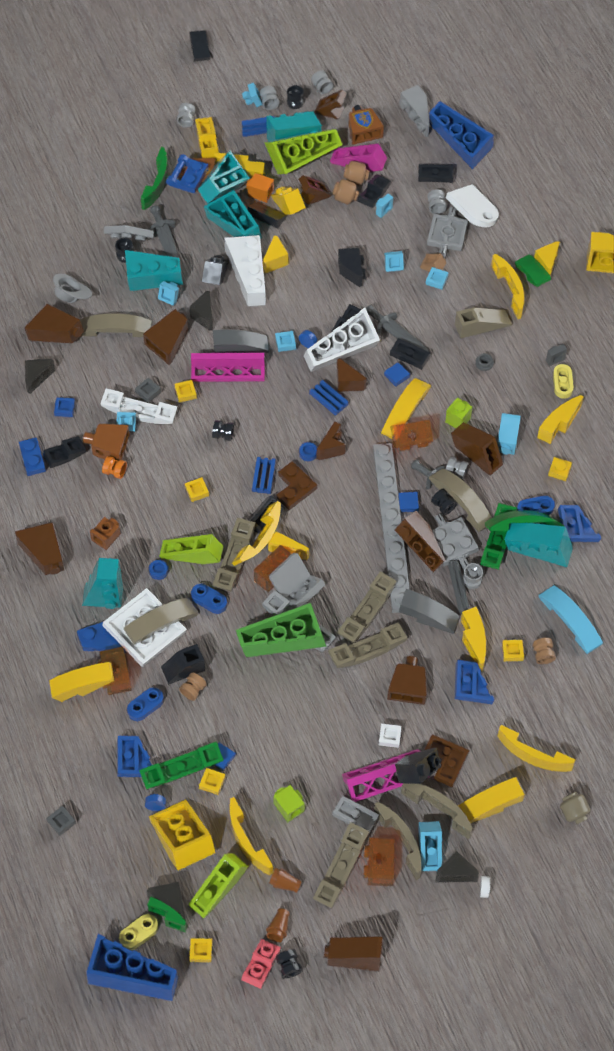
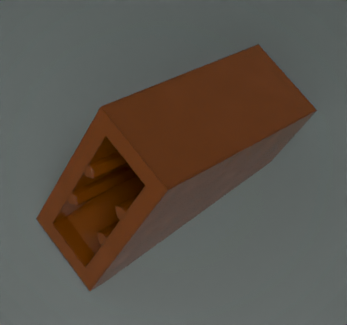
M46 304L24 327L30 341L73 344L84 332L80 319L49 304Z
M174 309L143 333L144 344L168 365L172 363L188 331V319L185 314Z
M464 422L451 432L455 447L488 475L491 476L503 465L494 436Z
M53 522L15 531L18 545L45 575H55L65 571Z
M383 937L330 938V944L325 945L324 958H328V966L379 972Z

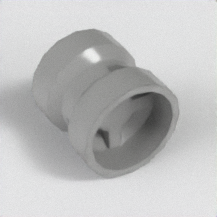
M318 71L312 76L311 81L317 87L316 89L320 94H327L332 90L333 83L328 79L325 71Z
M273 86L263 87L259 93L264 109L273 110L277 108L279 99L276 89Z
M182 103L179 106L177 123L182 127L193 125V116L196 110L192 104Z
M438 189L430 191L427 195L429 211L433 214L443 213L446 210L444 192Z
M451 456L446 470L463 480L467 473L469 462L459 461L456 457Z
M468 564L463 572L464 586L468 589H476L482 583L483 569L479 564Z

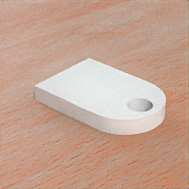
M473 184L448 192L446 195V199L472 224L479 227H491L496 223L499 216L498 210Z

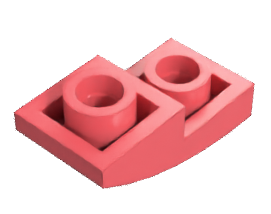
M261 939L249 965L242 975V981L261 989L281 947Z

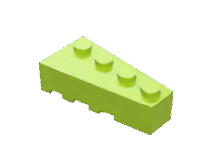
M327 129L265 142L277 174H287L343 145L336 129Z

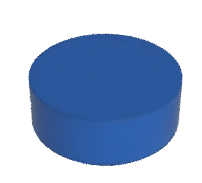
M304 330L299 335L300 343L306 348H310L317 343V338L311 331Z
M311 442L303 443L299 448L300 458L304 461L315 460L317 458V446Z
M155 560L149 565V574L153 579L162 580L168 575V565L165 561Z
M159 794L148 795L145 798V807L151 811H161L166 807V798Z

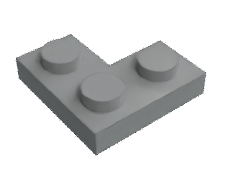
M127 225L104 227V234L111 235L110 238L113 239L135 237L137 241H146V238H153L154 233L152 230Z
M344 796L341 797L332 813V816L347 824L351 822L368 830L369 834L379 818V814Z

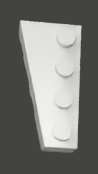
M260 235L224 238L226 255L229 257L231 267L240 284L247 306L266 305Z

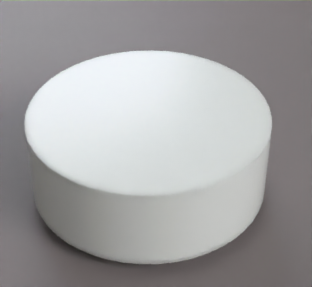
M481 876L480 897L488 898L490 878L489 876Z

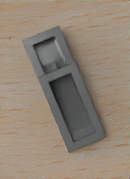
M212 330L215 353H269L266 335L242 330Z
M409 589L405 590L399 608L400 613L417 618L416 622L454 634L459 619L458 614L429 597Z

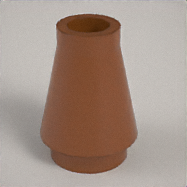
M275 868L269 884L273 885V888L297 893L302 881L296 879L282 868Z
M279 908L266 929L267 937L274 942H282L287 936L290 913L286 909Z

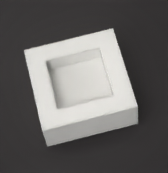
M381 724L379 745L399 748L401 726Z

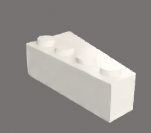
M363 308L355 316H352L340 327H337L329 335L306 350L304 358L311 372L337 362L338 358L343 360L378 344L380 339L366 308Z

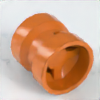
M107 456L103 463L102 473L106 475L112 474L115 478L122 479L127 468V462L123 460L118 461L112 456Z

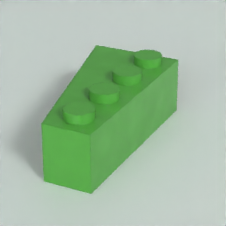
M311 603L236 630L246 657L327 647Z

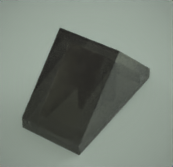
M206 291L189 307L190 318L209 331H212L210 291Z
M25 360V383L29 394L55 372L54 360Z
M456 851L436 871L435 883L477 882L479 871Z
M179 882L148 888L146 891L148 899L152 897L164 902L177 911L183 919L185 918Z

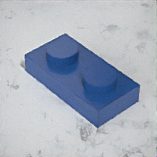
M37 437L20 441L19 446L27 476L46 472Z

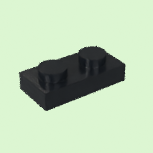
M419 164L418 182L453 183V165Z
M398 338L390 350V356L422 370L430 358V352Z

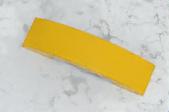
M493 254L491 266L497 279L505 278L513 294L511 307L519 320L522 317L524 306L522 283L512 266L499 255Z
M414 378L394 405L381 434L398 441L406 428V423L419 402L425 398L431 385Z
M279 501L269 505L260 520L266 525L253 545L243 547L231 564L235 566L252 558L268 544L279 522L281 503Z
M500 725L497 737L510 752L521 760L550 771H572L575 759L558 751L553 758L519 742L518 732Z
M234 797L230 798L231 827L240 849L254 866L269 876L272 875V863L264 849L255 852L240 823L244 822V814Z

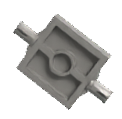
M455 207L449 208L448 215L434 214L427 245L439 247V253L442 254L443 252V257H446L447 249L462 251L468 220L456 217L457 209Z
M439 514V516H435L439 527L433 529L432 532L445 558L442 564L446 566L450 561L457 560L464 570L469 564L466 558L478 552L479 548L462 517L446 523L443 515Z

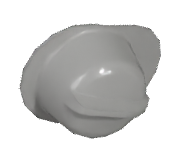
M56 274L53 277L55 295L62 301L73 303L77 299H88L92 296V292L88 287L69 275Z

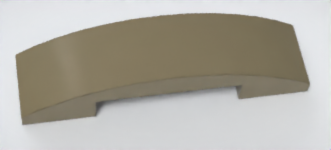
M98 314L80 319L84 330L81 336H97V332L132 333L133 337H143V333L152 327V320L129 314Z
M443 468L429 477V480L439 490L445 489L468 513L467 520L478 532L486 528L485 522L491 519V516L477 494L462 479Z
M237 517L231 533L230 543L222 565L218 568L213 587L232 591L244 562L235 566L231 563L243 547L250 545L256 525L255 522Z
M380 571L370 585L368 593L351 617L345 620L337 634L355 643L376 618L397 581Z
M189 598L178 599L142 615L125 626L124 631L135 645L150 638L152 633L180 620L182 622L197 616L199 612Z
M398 622L382 628L379 634L351 645L342 644L329 649L328 653L337 668L349 667L378 657L399 646L408 638Z
M402 784L401 793L416 804H419L423 798L452 818V828L467 839H470L473 828L466 815L452 800L442 793L421 784Z
M380 802L375 803L374 812L379 814V821L384 828L390 825L393 826L409 852L406 857L408 868L416 880L420 879L421 857L412 832L393 810Z
M351 822L349 823L341 840L342 843L313 897L314 900L333 908L359 858L369 834L368 830Z

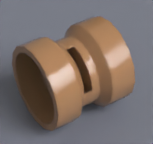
M540 638L533 642V649L537 653L535 658L538 664H549L555 661L556 656L555 652L552 651V639Z
M190 673L187 677V682L180 686L179 691L187 699L195 701L199 696L198 692L203 690L207 683L198 674Z

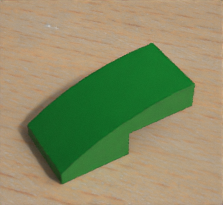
M530 254L515 261L516 268L525 273L527 281L535 287H539L551 280V276L545 268Z
M150 897L147 904L148 911L165 917V926L186 933L187 925L183 917L169 905Z

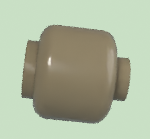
M575 792L562 798L563 802L560 804V808L568 822L575 821L576 824H579L588 819L586 815L591 812V808L583 794Z

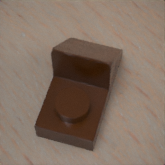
M341 89L320 99L314 112L319 115L339 119L344 110L342 105L347 93Z
M305 175L298 179L303 190L301 195L307 205L331 197V193L325 183Z
M333 423L318 446V460L345 454L346 445L340 442L343 435L340 423Z

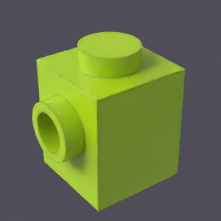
M456 398L446 410L445 422L454 428H457L463 422L468 423L471 419L472 406L468 402Z
M289 785L275 792L273 804L287 822L305 812V803L302 801L303 797L297 789L294 790Z

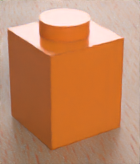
M255 173L246 185L248 196L267 203L274 191V179Z

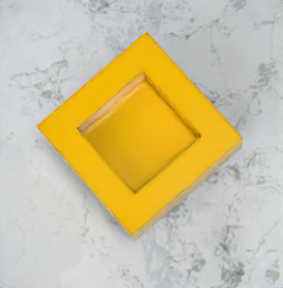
M192 380L174 384L179 403L197 399Z
M554 457L548 476L566 481L572 462Z
M203 478L184 483L191 502L209 496V491Z
M522 640L502 641L504 662L524 660Z
M206 768L199 784V789L219 795L226 775Z
M191 938L190 962H211L212 939Z

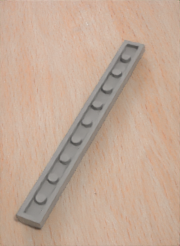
M392 443L373 444L387 573L389 577L397 581L390 594L392 613H400L399 608L405 590H410L404 540L395 531V528L401 523L393 449Z

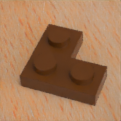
M293 461L278 471V476L288 486L277 494V499L288 510H291L317 490L318 485Z
M432 734L425 750L437 748L441 759V768L437 770L434 780L453 788L467 759L469 750Z

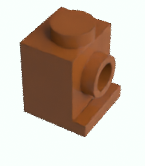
M104 517L94 529L90 530L91 541L105 550L121 534L119 523L114 518L107 519Z

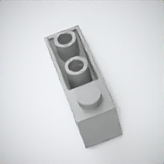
M416 85L401 92L399 104L407 112L410 120L415 122L418 130L425 137H428L429 116L427 96L419 85Z

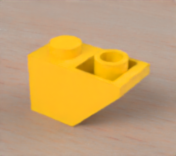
M283 186L276 189V193L271 194L272 199L285 215H292L306 208L298 188H291V186L285 188Z

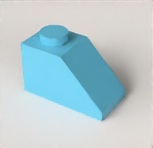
M502 413L497 441L500 453L505 455L515 454L521 416Z
M418 822L421 871L442 870V830L440 822Z

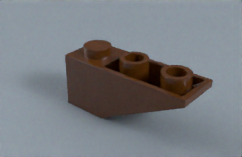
M417 511L406 517L395 528L398 535L432 572L445 561L430 525Z

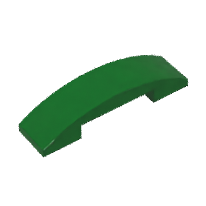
M164 147L160 148L156 158L158 174L153 186L146 185L142 193V210H146L154 204L165 188L168 177V165Z
M498 503L495 516L516 511L517 507ZM490 531L480 565L499 570L507 546L504 540L507 531Z
M526 510L503 513L485 522V527L489 531H509V523L540 522V524L563 527L564 525L547 514Z
M216 741L179 757L141 769L139 772L145 788L148 790L189 776L224 760Z

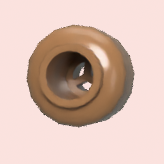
M350 161L345 166L343 177L357 185H362L364 180H368L369 170H366L365 163Z
M342 179L336 182L332 194L336 201L350 204L352 200L356 201L359 191L356 190L357 185L355 183Z

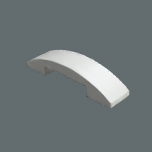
M105 389L101 401V406L116 414L117 412L136 413L137 421L154 424L173 423L177 406L159 402V405H154L123 397L124 393Z

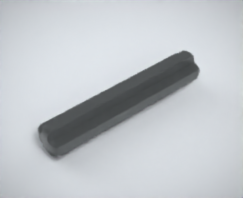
M455 560L450 561L448 567L458 610L462 614L463 611L470 608L460 565Z

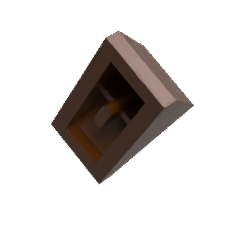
M338 358L336 367L338 392L364 391L367 378Z

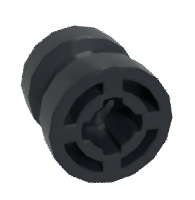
M292 85L287 89V106L289 108L299 109L303 106L304 91L302 87Z
M121 238L115 243L116 257L120 262L126 263L125 250L133 251V243L128 238Z
M215 420L212 438L219 439L222 436L226 441H231L234 433V423L228 422L223 425L222 421Z
M445 489L436 492L431 499L435 506H439L443 515L451 513L458 504L453 497L449 496Z
M295 949L283 951L276 956L277 964L281 966L280 972L284 979L295 977L303 971L301 964L297 962L298 955Z

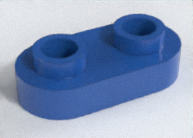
M549 496L524 499L518 503L517 511L528 510L550 515L554 511L555 502Z
M197 584L192 588L191 597L196 604L214 614H220L226 610L227 599L223 594L205 584Z
M149 688L131 701L127 707L129 718L134 721H141L161 707L164 701L162 691L158 688ZM151 695H156V696H157V697L154 698V699H151V698H150ZM135 707L141 708L138 711L134 710Z

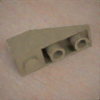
M473 307L457 311L455 326L460 338L512 326L506 310Z

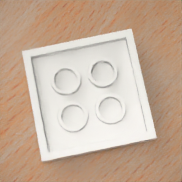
M147 588L102 624L141 667L145 666L185 634L187 630L178 621L152 633L151 637L135 645L132 643L124 631V627L142 615L163 605Z

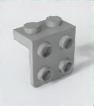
M292 553L269 575V579L276 591L289 600V605L294 609L306 605L325 586L321 578L309 574L297 553Z

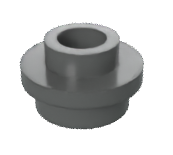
M486 353L480 354L475 361L476 367L482 371L490 370L494 364L493 358Z

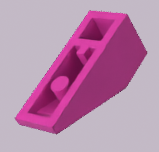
M379 144L337 148L334 150L330 162L331 164L344 167L350 161L366 164V170L374 172L383 170L387 157Z

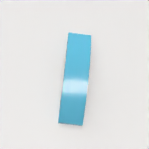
M552 586L538 595L550 611L554 610L576 636L575 641L586 654L603 644L599 634L586 615L562 590Z

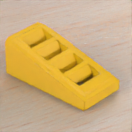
M275 531L268 542V551L285 556L297 553L303 560H308L309 558L308 547Z

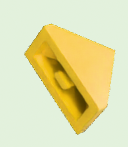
M274 235L262 261L263 273H269L288 265V253L278 236Z
M558 241L535 250L534 258L545 268L550 276L558 254L560 244Z

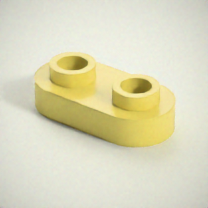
M565 364L557 365L553 372L554 392L559 398H569L573 393L572 370Z
M145 914L123 929L119 935L122 947L135 950L153 937L158 931L157 919L153 915ZM145 922L151 923L149 927L143 926ZM128 935L134 936L132 940H127L126 937Z

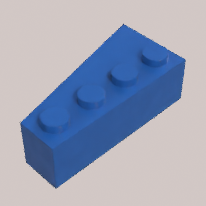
M441 101L429 112V124L472 170L493 148V134Z
M97 935L86 972L88 984L173 1001L178 982L176 969L154 959L150 960L135 950L131 951L124 948L122 944L109 941L103 935Z

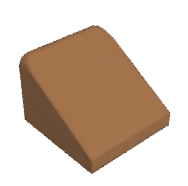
M441 253L426 254L420 268L429 272L432 267L443 270L446 261Z

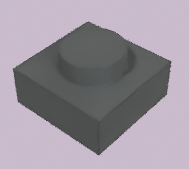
M565 345L554 346L548 350L546 362L549 366L565 360L567 353Z
M147 378L135 388V392L149 403L161 393V388L150 378Z
M63 806L46 818L48 824L59 836L76 824L75 819Z

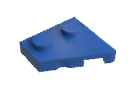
M578 505L559 506L560 523L566 527L571 542H599L601 540L600 534L594 532L591 528L592 523L584 516L583 511Z
M103 622L77 630L83 651H99L103 653L117 651L120 654L127 653L118 641L102 626Z
M457 660L454 699L492 705L494 697L493 695L490 696L488 692L487 682L481 675L478 663Z
M138 736L117 737V777H141L139 770L152 766L147 751L143 749V744Z

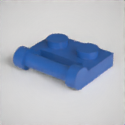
M181 154L171 176H168L166 183L171 187L195 194L208 170V164L190 159L186 155ZM187 166L188 168L181 181L177 180L183 167Z

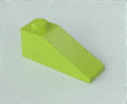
M212 534L163 540L159 557L161 559L197 564L219 563L223 545Z
M234 853L224 854L188 905L201 917L206 918L237 884L249 866Z

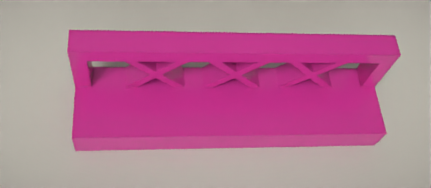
M191 353V380L193 382L265 381L264 353ZM235 369H240L243 373L234 375L231 372ZM253 369H261V375H252L250 372ZM195 370H204L206 372L203 376H195ZM216 370H222L225 373H223L222 375H215L213 372Z
M416 749L342 774L343 781L348 786L351 800L357 802L401 787L403 783L395 782L391 779L393 774L397 772L395 764L405 756L421 751ZM381 777L385 779L382 787L375 788L372 786L376 778ZM358 784L366 786L363 793L355 795L353 786Z

